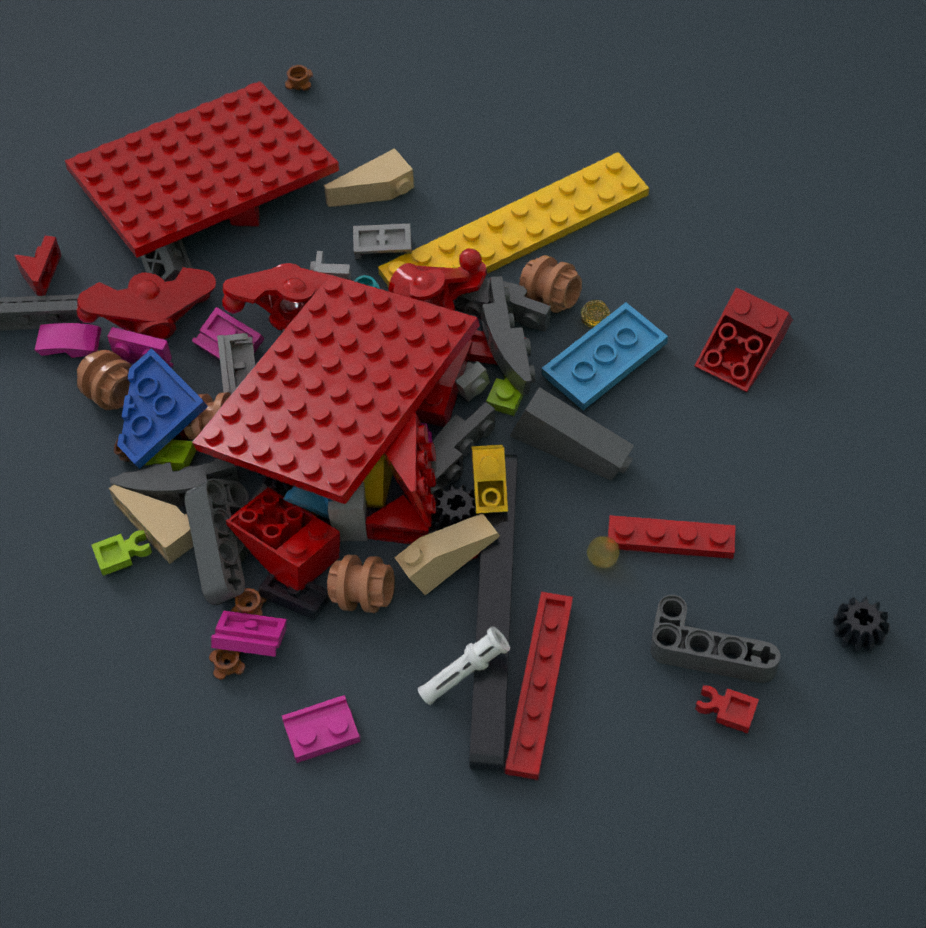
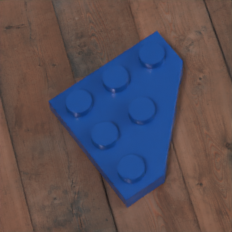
M152 348L129 368L128 380L130 385L128 395H125L121 417L124 420L122 434H119L117 446L139 469L208 407L193 389Z

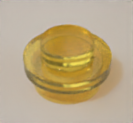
M600 300L587 302L581 310V320L585 325L592 328L610 315L609 308Z
M607 536L596 537L588 546V558L597 567H610L619 557L618 544Z

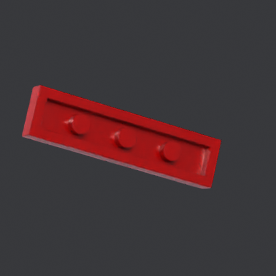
M610 515L607 549L733 559L736 525Z

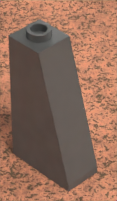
M540 387L510 434L516 440L611 481L618 472L624 474L633 458L628 456L634 447L633 444Z

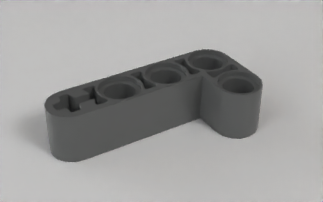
M215 478L209 479L188 490L185 494V505L202 592L205 599L210 604L216 606L241 595L245 590V580L236 536L226 525V520L231 517V514L239 511L249 503V494L246 488L239 482Z
M669 594L659 601L650 653L657 662L758 683H767L775 678L781 657L779 649L774 644L685 626L687 604L682 597ZM672 612L678 616L669 617L665 613ZM660 641H669V642H671L673 645H671V646H664V645H661L659 642H660ZM700 647L703 648L705 652H695L691 648ZM732 653L735 654L738 658L730 659L727 658L724 654Z

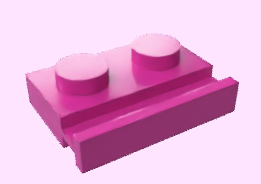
M217 307L199 330L200 334L197 338L192 339V342L197 347L220 360L218 335L246 333L248 337L253 339L254 353L264 341V337L260 333Z
M115 327L111 328L107 336L111 350L119 355L122 360L133 365L152 348L173 368L174 364L170 362L172 357L167 340Z
M223 611L215 628V634L211 636V648L275 657L276 650L280 647L287 630V619Z
M345 695L282 715L296 763L360 742V736Z

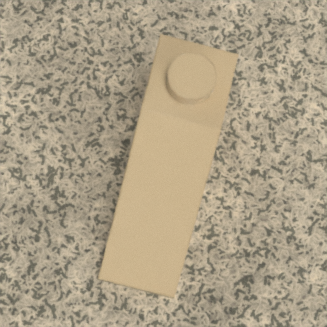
M394 148L324 185L326 204L329 207L392 200L414 188L413 168Z
M117 485L109 488L114 504L138 530H144L147 540L169 564L194 547L188 515H184L177 506Z
M482 513L418 538L394 558L410 580L424 595H427L499 538L500 535Z

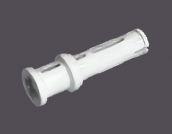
M490 627L487 630V635L475 644L470 643L466 646V649H464L465 654L444 668L423 686L421 685L418 688L420 696L427 704H433L435 700L476 669L479 671L486 669L488 662L501 652L505 654L510 651L508 641L497 628Z

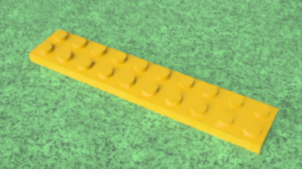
M617 152L412 250V254H404L379 266V275L389 287L393 273L406 263H412L416 266L460 267L459 255L468 248L475 249L481 254L482 262L486 265L488 274L648 196L649 187L622 155Z

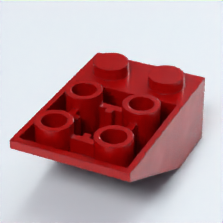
M736 287L694 366L748 392L779 347L793 321L790 313Z
M414 413L385 451L384 456L400 488L426 527H431V514L436 513L435 498L431 494V487L436 486L434 469L431 468V462L436 461V451L434 444L428 442L426 425H421L417 414Z
M268 487L227 519L226 525L265 569L275 576L276 580L287 587L290 586L299 591L304 589L308 582H312L339 559L340 531L305 509L283 500L284 496Z

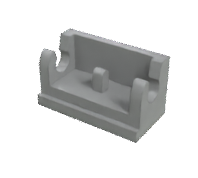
M410 223L353 226L355 259H361V254L395 252L412 254Z
M246 333L217 336L223 392L232 394L256 365L253 339L248 337Z
M362 482L346 505L337 501L328 502L330 526L340 531V541H367L366 518L368 517L365 484Z

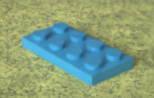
M625 302L542 367L541 375L584 411L665 346L668 342V336Z

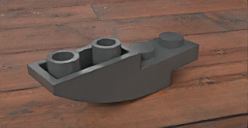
M502 276L490 277L488 290L490 304H483L481 312L483 332L488 347L503 374L522 395L529 394L531 383H535L534 365H529L527 357L531 355L529 338H524L523 327L515 328L513 313H508L507 305H510L509 287H504Z
M485 278L478 291L459 295L453 301L455 310L481 319L483 304H490L488 294L490 279ZM503 281L504 287H509L510 305H507L508 313H513L514 321L524 324L530 329L546 332L550 325L551 306L527 298V290L524 286Z
M487 402L466 421L456 414L433 441L436 461L431 462V468L435 472L436 486L431 487V494L434 495V498H437L439 489L443 490L449 483H455L463 473V457L471 453V446H475L482 437L489 436L494 430L495 408Z
M215 459L210 463L199 466H188L176 472H173L170 462L154 464L146 469L124 472L109 478L111 486L117 485L174 506H186V492L209 479L215 478L240 483L236 465L221 459Z

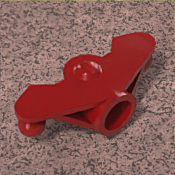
M468 248L459 255L460 267L416 266L412 263L403 264L393 273L388 290L392 293L455 311L453 301L461 294L478 291L488 271L486 265L482 262L481 254L475 249Z
M285 263L277 265L272 269L230 278L223 283L222 291L225 295L222 299V306L228 313L235 314L244 309L245 302L256 303L271 314L268 319L271 325L282 331L287 328L329 275L301 268L296 264Z
M183 267L177 278L165 282L161 277L153 273H139L130 279L127 289L115 290L98 282L79 294L76 309L77 316L84 323H92L99 317H103L124 330L165 340L176 331L175 323L196 303L205 302L210 297L211 292L215 288L216 279L208 271Z

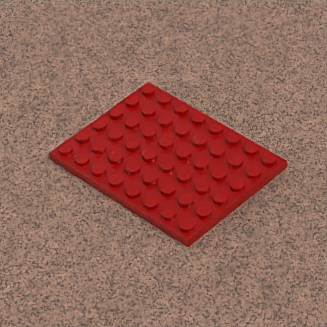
M261 81L249 84L247 87L233 93H227L223 97L203 103L196 108L178 113L174 117L153 123L142 130L129 133L122 138L110 143H104L100 147L65 160L69 173L136 258L339 171L338 161Z
M329 275L192 443L196 451L346 505L479 328L478 318Z

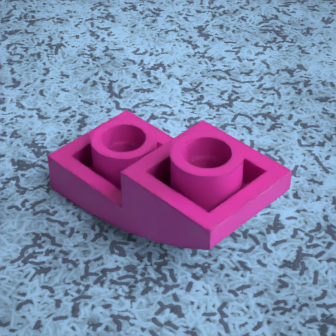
M80 323L40 325L35 351L41 356L66 352L72 358L87 356L97 352L102 328L96 325Z

